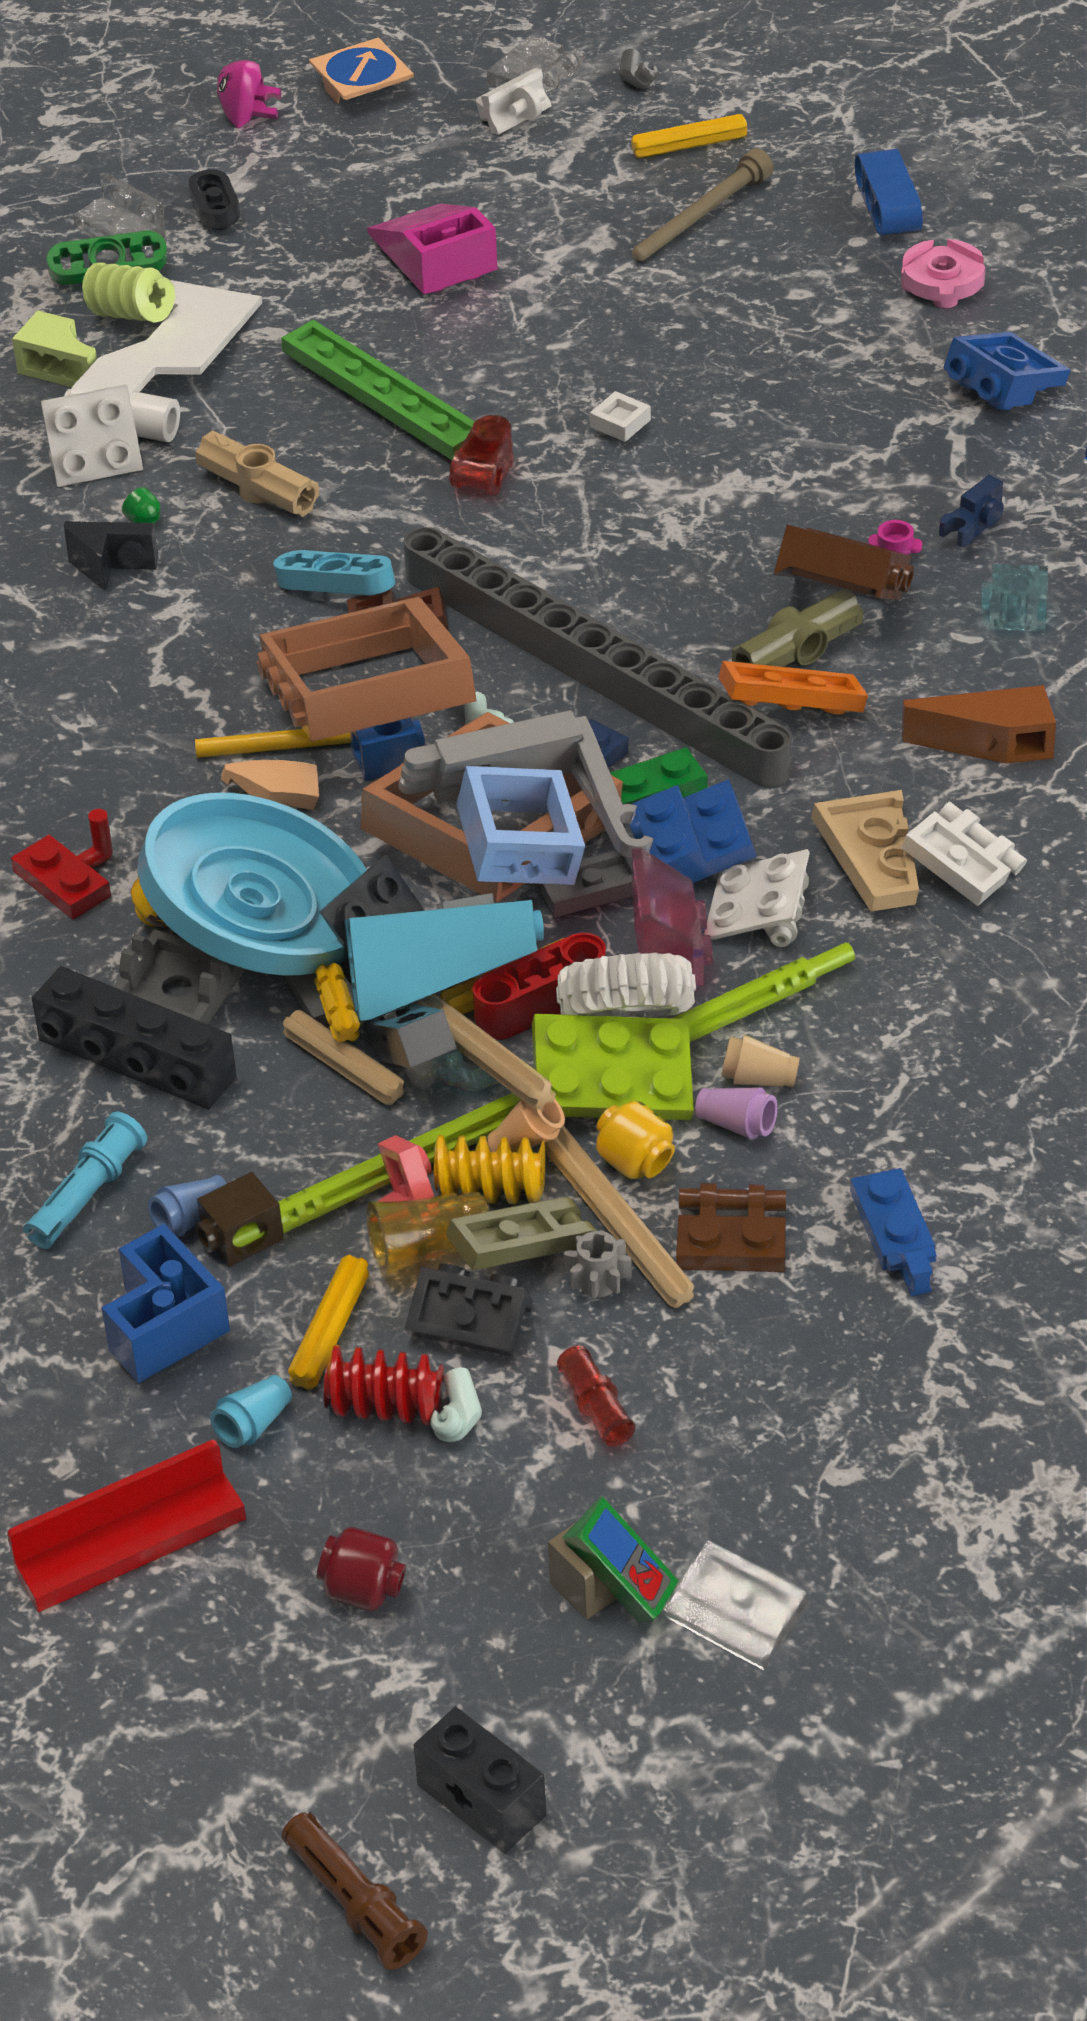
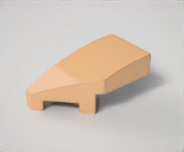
M251 760L225 764L221 773V780L227 785L231 783L238 784L251 796L265 798L284 805L314 810L319 798L317 765L286 760Z

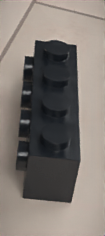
M60 966L31 997L39 1041L209 1110L237 1077L232 1035L230 1033L66 967Z

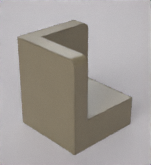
M570 1526L548 1541L550 1584L582 1616L589 1619L617 1598L562 1539L572 1527Z

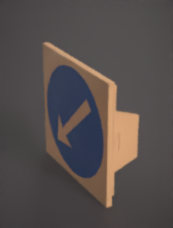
M379 37L309 59V63L322 76L325 91L336 103H339L340 96L343 100H348L394 84H400L414 77V73Z

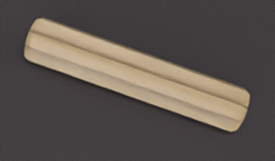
M295 1010L290 1017L285 1018L283 1026L285 1027L284 1035L382 1103L392 1105L397 1098L403 1096L405 1090L402 1078L349 1042L339 1043L335 1041L327 1027L303 1011Z

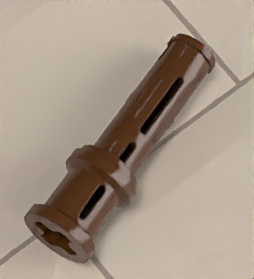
M301 1812L289 1820L282 1831L281 1838L283 1842L300 1857L317 1879L344 1907L346 1923L353 1933L365 1935L378 1950L377 1958L386 1969H398L413 1960L423 1949L427 1941L428 1931L425 1926L418 1920H410L396 1905L397 1897L388 1886L379 1883L373 1884L349 1855L325 1831L311 1812L308 1814Z

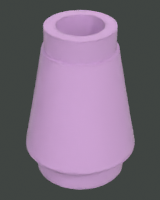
M703 1088L697 1096L695 1112L699 1119L707 1120L710 1123L747 1138L755 1139L759 1135L768 1136L773 1130L777 1117V1100L774 1095L766 1094L763 1088Z

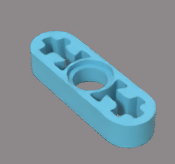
M296 550L280 555L273 563L278 585L283 589L376 595L388 591L395 585L391 560L386 556Z

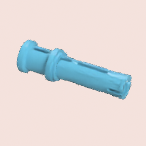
M119 1111L112 1112L105 1119V1129L94 1142H86L82 1146L78 1155L79 1162L72 1172L60 1183L38 1212L23 1226L24 1233L29 1234L27 1238L33 1244L43 1249H49L65 1227L71 1223L92 1198L97 1189L103 1183L115 1181L122 1173L121 1165L133 1151H140L147 1143L146 1132L134 1118Z

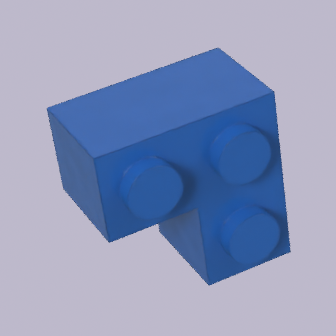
M165 1223L118 1249L126 1294L101 1308L108 1349L138 1384L230 1331L224 1287Z

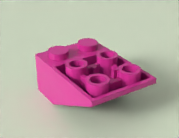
M437 204L367 228V232L424 295L441 291L445 287L466 280L476 279L483 274L498 270L496 228L476 207Z

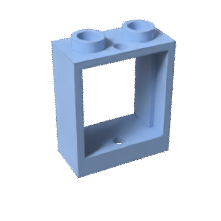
M466 766L456 805L477 881L575 885L585 844L562 770ZM491 811L549 812L554 829L553 832L496 830ZM524 861H531L527 865H521Z

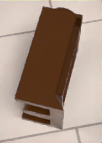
M787 524L773 575L795 578L801 576L873 595L878 598L900 600L902 592L907 593L910 589L914 576V566L909 565L912 555L811 528L803 529Z

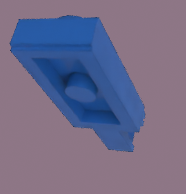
M902 1168L851 1178L850 1192L882 1270L888 1269L889 1272L900 1270L910 1296L932 1292L930 1275H933V1270L930 1263L936 1262L935 1243Z

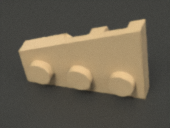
M902 790L814 803L812 821L870 912L916 904L919 886L914 857L901 848L909 830L907 818L903 817L902 806L904 799Z

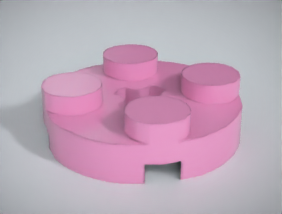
M947 239V246L933 247L934 240H928L909 248L903 256L901 286L905 291L911 292L916 296L933 300V304L939 308H952L956 306L959 299L975 294L985 284L984 257L976 247L966 242Z

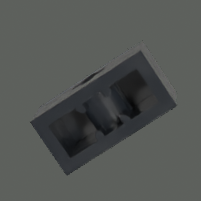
M455 1706L413 1744L417 1785L504 1854L547 1816L544 1774Z

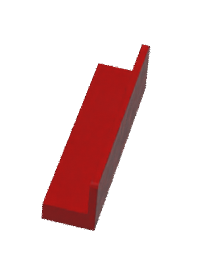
M213 1439L12 1527L7 1531V1537L15 1573L39 1613L246 1520V1513L243 1502L223 1472L220 1446Z

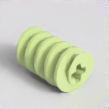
M98 262L93 263L87 269L83 279L82 290L85 303L94 314L101 317L110 316L112 318L135 319L137 321L155 323L161 322L168 317L174 305V285L168 278L163 277L158 270L151 267L119 266L113 263L105 264Z

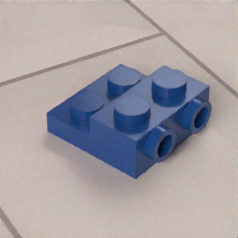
M1012 332L953 337L943 367L949 377L957 380L958 384L970 390H977L982 399L987 400L993 407L1002 410H1011L1014 406L1031 405L1036 391H1044L1048 387L1065 386L1071 371Z
M729 779L686 797H683L679 786L676 785L633 803V805L637 806L636 816H634L629 825L634 838L640 839L646 835L654 839L650 852L640 857L642 865L649 879L658 876L666 894L734 865L758 857Z

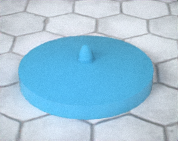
M204 793L190 796L170 804L154 818L139 853L137 864L138 877L144 895L153 910L181 938L208 955L226 963L256 972L275 975L313 974L321 964L328 966L334 962L340 965L349 958L344 946H342L319 911L367 869L356 853L329 828L289 806L265 798L238 793Z

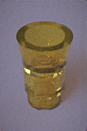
M470 1192L462 1195L450 1193L431 1198L406 1201L369 1202L366 1211L367 1229L372 1253L380 1273L383 1276H387L413 1264L457 1253L456 1248L446 1237L450 1220L489 1212L484 1196H481L479 1192Z

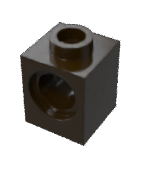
M253 1172L197 1198L200 1222L195 1224L198 1238L208 1252L215 1250L228 1267L284 1240L280 1204ZM250 1222H256L260 1233L264 1232L261 1238L243 1247H237L233 1244V1237L236 1232Z

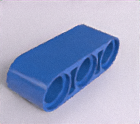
M889 149L856 154L855 176L857 185L878 235L884 236L921 231L923 224L921 202L899 150Z

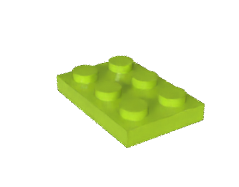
M534 1014L532 1021L533 1068L551 1082V1090L556 1093L555 1099L560 1104L565 1117L600 1118L613 1105L621 1107L630 1101H639L664 1120H691L694 1107L688 1019Z

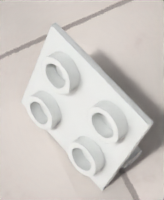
M127 384L41 401L50 447L49 459L51 468L55 473L57 487L143 470Z
M805 849L789 854H778L769 859L744 865H734L719 872L703 936L704 941L764 928L775 946L786 947L793 942L798 933L795 922L801 918L804 906L803 892L809 884V877L806 873L810 854L809 850Z

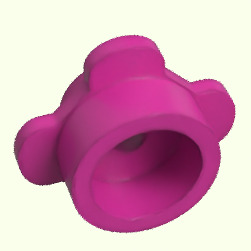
M889 520L882 523L878 527L877 534H872L868 539V544L904 554L919 553L922 550V541L914 538L913 527L902 520Z

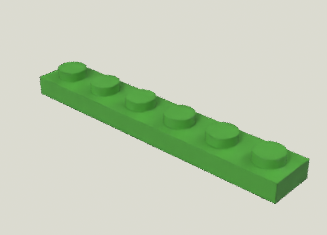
M315 320L281 337L282 352L449 459L455 461L486 442L485 427Z

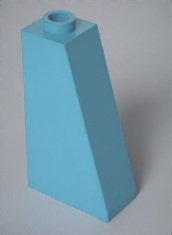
M532 900L346 919L345 928L354 1011L359 1021L371 1020L537 951L536 941L544 939L541 911H533Z

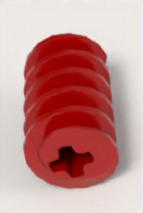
M334 1345L329 1355L324 1377V1407L327 1409L331 1403L336 1416L343 1417L348 1414L353 1405L355 1414L359 1419L368 1418L375 1407L377 1416L381 1421H389L397 1409L401 1422L406 1424L412 1423L419 1411L422 1423L425 1426H431L430 1420L433 1412L436 1410L439 1413L444 1382L443 1363L440 1364L437 1371H431L428 1354H422L416 1368L411 1369L409 1368L406 1352L400 1351L394 1366H387L384 1350L378 1349L372 1364H366L362 1347H356L350 1362H345L341 1346Z

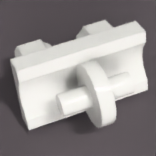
M533 68L476 98L480 119L488 121L491 134H500L525 120H533L539 117L542 111L551 107L550 99L543 88V73L541 69Z

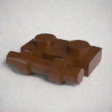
M701 1183L700 1188H679V1209L700 1210V1215H678L676 1263L681 1270L785 1272L786 1217L764 1216L765 1211L786 1212V1190H765V1184H749V1189H717V1183ZM717 1210L748 1211V1216H716Z

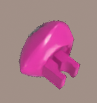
M249 60L235 61L224 66L217 77V94L226 117L236 128H240L248 123L253 116L277 119V108H269L263 101L266 102L269 98L281 100V88L264 85L259 64Z

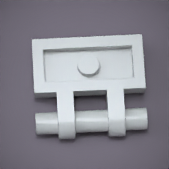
M948 802L939 814L934 811L906 834L901 848L975 905L979 906L1006 882L1010 872L1017 875L1025 866L1027 859L1014 850L1015 844L1005 836L997 837L979 824L980 818L969 809L962 811L953 803Z

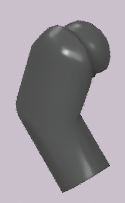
M627 49L622 54L619 76L634 87L645 90L655 84L654 80L658 76V70L655 65L649 69V62L641 63L639 51Z

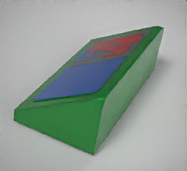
M599 1497L562 1537L637 1622H653L663 1610L679 1582L674 1574L604 1497Z

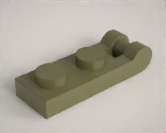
M561 1197L451 1219L446 1237L473 1271L569 1250L576 1251V1236H583L586 1233L597 1230L591 1222L580 1219L581 1211L571 1198Z

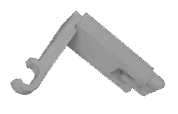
M571 710L436 739L434 744L412 748L405 753L398 784L399 790L404 794H415L432 790L438 802L458 798L466 766L562 770V774L572 772L601 819L618 853L628 858H640L647 855L651 850L653 838L645 835L643 838L634 839L628 836L623 824H631L637 806L622 804L595 734L586 716L575 718Z

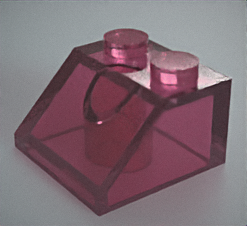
M642 848L632 849L633 922L638 953L650 954L657 952L658 954L671 953L674 956L680 955L691 962L692 974H695L696 987L704 986V965H713L711 936L701 935V930H707L705 901L695 900L691 879Z

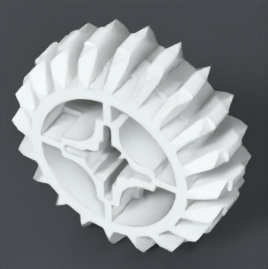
M657 952L602 956L596 959H586L584 962H574L560 971L558 987H556L557 1003L560 1004L561 1015L666 1018L670 1015L686 1012L695 1003L694 991H696L695 974H692L691 962L680 955L674 956L671 953L658 954Z

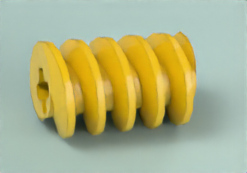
M438 1135L434 1152L435 1190L437 1192L440 1187L443 1199L447 1203L455 1201L460 1188L467 1203H474L477 1200L481 1188L486 1202L489 1204H495L498 1201L502 1189L509 1204L516 1205L523 1190H525L529 1204L540 1202L545 1185L544 1140L539 1152L533 1153L528 1137H523L518 1151L512 1152L507 1137H501L496 1152H491L486 1136H480L475 1151H469L465 1136H459L454 1150H448L444 1135Z

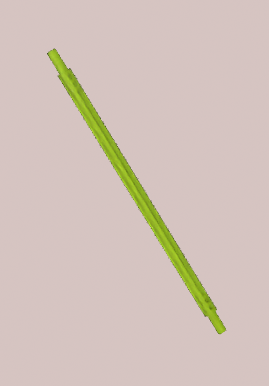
M845 942L808 960L804 957L798 958L789 964L783 965L673 1018L688 1019L689 1040L692 1042L814 985L816 978L854 961V950L848 942ZM512 1092L409 1140V1142L421 1146L427 1154L430 1164L434 1163L435 1144L438 1135H444L448 1150H454L459 1136H465L469 1147L477 1143L480 1136L488 1138V1135L497 1129L521 1099ZM381 1154L278 1201L280 1204L283 1234L390 1184L391 1182ZM250 1222L236 1232L233 1237V1244L237 1247H243L261 1238L264 1232L260 1233L256 1222Z

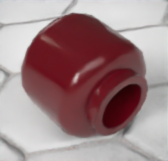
M348 1527L338 1537L330 1535L327 1539L319 1560L316 1578L324 1582L325 1594L331 1600L366 1611H374L383 1604L386 1596L397 1598L404 1581L407 1565L397 1562L398 1547L393 1539L356 1527Z

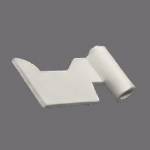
M170 280L175 287L173 311L145 341L99 357L73 385L72 389L66 391L64 396L127 384L137 437L171 442L177 433L180 422L179 402L176 399L140 393V391L155 374L201 375L261 306L262 296Z

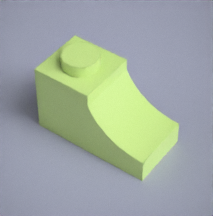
M37 310L12 338L17 373L73 387L97 360L95 348L77 340L74 319Z

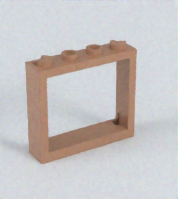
M420 597L259 635L262 652L257 653L259 661L256 662L262 679H268L272 694L279 695L283 710H290L294 726L296 728L302 727L311 742L477 701L470 657ZM413 648L425 663L424 665L313 692L309 691L299 676Z
M486 712L447 737L510 723ZM404 763L363 788L360 828L363 831L481 895L492 893L493 900L496 903L525 884L477 881L464 832L413 805L433 791L428 790L415 794H404L399 790L398 784ZM572 772L563 774L585 844L606 829ZM611 775L621 799L623 781ZM549 812L520 831L553 832L554 828ZM524 861L521 865H527L531 861Z

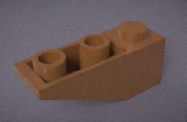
M1044 685L903 700L901 736L905 743L1006 764L1054 758L1056 720Z

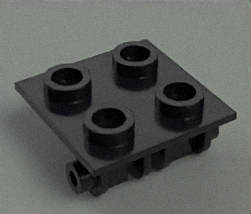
M384 855L322 908L319 913L348 953L345 928L346 919L425 910L389 857ZM348 958L346 960V968L343 970V974L345 975L346 979L351 983L350 966Z

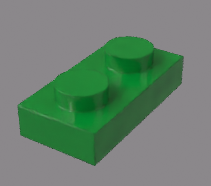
M687 747L610 772L612 776L623 781L621 794L623 805H633L634 802L676 785L679 786L683 797L708 788L707 774Z

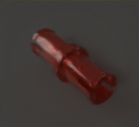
M576 1345L566 1349L557 1360V1368L562 1372L573 1389V1401L580 1413L591 1418L606 1445L617 1446L628 1441L635 1431V1424L618 1401V1389L612 1379L601 1374L591 1358L590 1352L584 1346Z

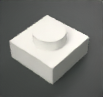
M616 391L590 412L591 428L624 442L651 420L650 405Z

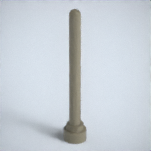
M759 148L750 150L739 159L736 172L635 246L632 250V257L638 262L646 260L744 185L761 184L774 172L773 162L769 155Z

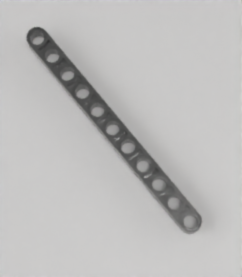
M419 527L409 531L404 536L406 578L416 588L425 591L439 586L445 604L751 782L762 787H776L786 783L790 778L792 736L785 726L741 701L731 699L727 693L437 529Z

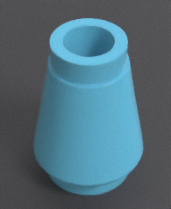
M271 1375L267 1379L220 1398L217 1401L216 1409L210 1415L211 1425L215 1434L224 1444L232 1448L254 1444L285 1406L292 1401L291 1389L281 1377Z

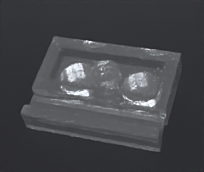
M707 1540L677 1585L678 1591L671 1601H666L663 1610L666 1618L765 1670L769 1664V1657L775 1648L779 1649L808 1605L809 1600L807 1592Z

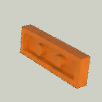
M722 661L718 676L730 698L739 700L748 706H754L758 702L777 704L789 710H800L802 706L821 708L825 712L840 715L844 714L845 711L863 713L868 698L867 693L854 674Z

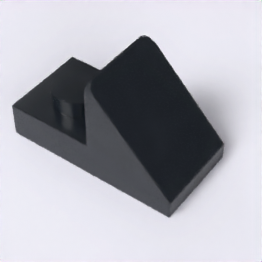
M65 521L64 523L69 563L103 590L107 589L112 569L156 570L159 557L154 523Z

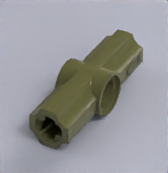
M846 588L831 594L802 611L790 606L782 608L771 619L766 631L732 649V662L784 667L796 660L801 665H810L821 657L829 641L863 623V610L857 602L856 595Z

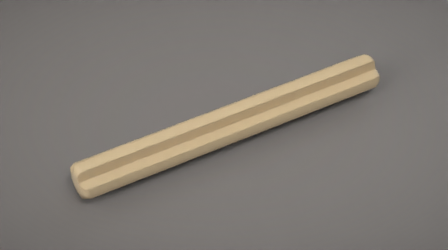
M431 994L427 997L426 1001H419L417 1003L420 1006L443 1009L457 1050L534 1109H542L546 1102L553 1103L556 1093L551 1090L552 1084L548 1079L439 996Z
M563 1125L556 1138L544 1142L546 1154L616 1240L624 1239L626 1241V1253L667 1304L673 1308H678L683 1303H689L694 1297L692 1292L694 1284Z

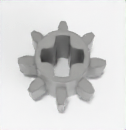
M602 1230L592 1231L583 1236H576V1251H564L565 1272L570 1273V1288L572 1290L580 1288L583 1293L592 1298L605 1297L613 1292L617 1294L620 1292V1278L632 1277V1259L626 1255V1241L624 1239L616 1241L607 1232Z

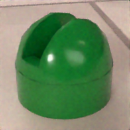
M141 487L127 496L122 505V513L132 523L155 524L160 518L161 505L157 497L150 490Z

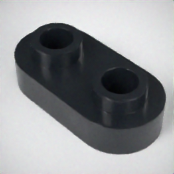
M208 169L199 171L190 177V198L200 221L204 225L214 230H225L239 220V200L226 173Z

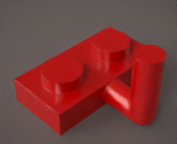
M94 809L89 812L88 820L93 846L76 856L49 834L11 857L13 872L72 920L111 897L109 881L93 869L111 858L113 854L108 814L104 809Z

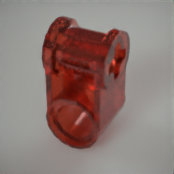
M487 415L473 423L468 436L461 448L455 452L449 473V481L452 488L460 489L465 485L484 489L487 495L496 496L503 480L514 462L512 426L509 420L499 415Z

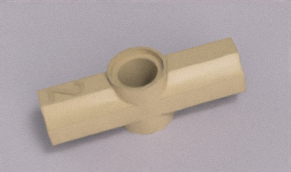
M212 430L202 437L201 444L195 452L198 465L237 484L241 498L247 502L264 503L269 501L293 514L304 517L313 510V505L319 496V485L317 482L277 463L274 450L267 445L251 444L244 446Z

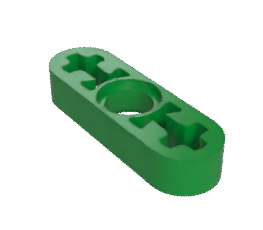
M146 230L61 242L54 245L47 254L50 277L61 285H73L83 283L88 269L85 268L83 254H88L89 266L93 263H98L95 258L99 252L112 250L119 256L118 261L115 263L119 266L151 267L159 271L165 266L167 261V246L164 238L159 233ZM151 246L154 252L152 258H145L143 247ZM125 248H130L131 262H126ZM62 258H69L71 269L63 270Z

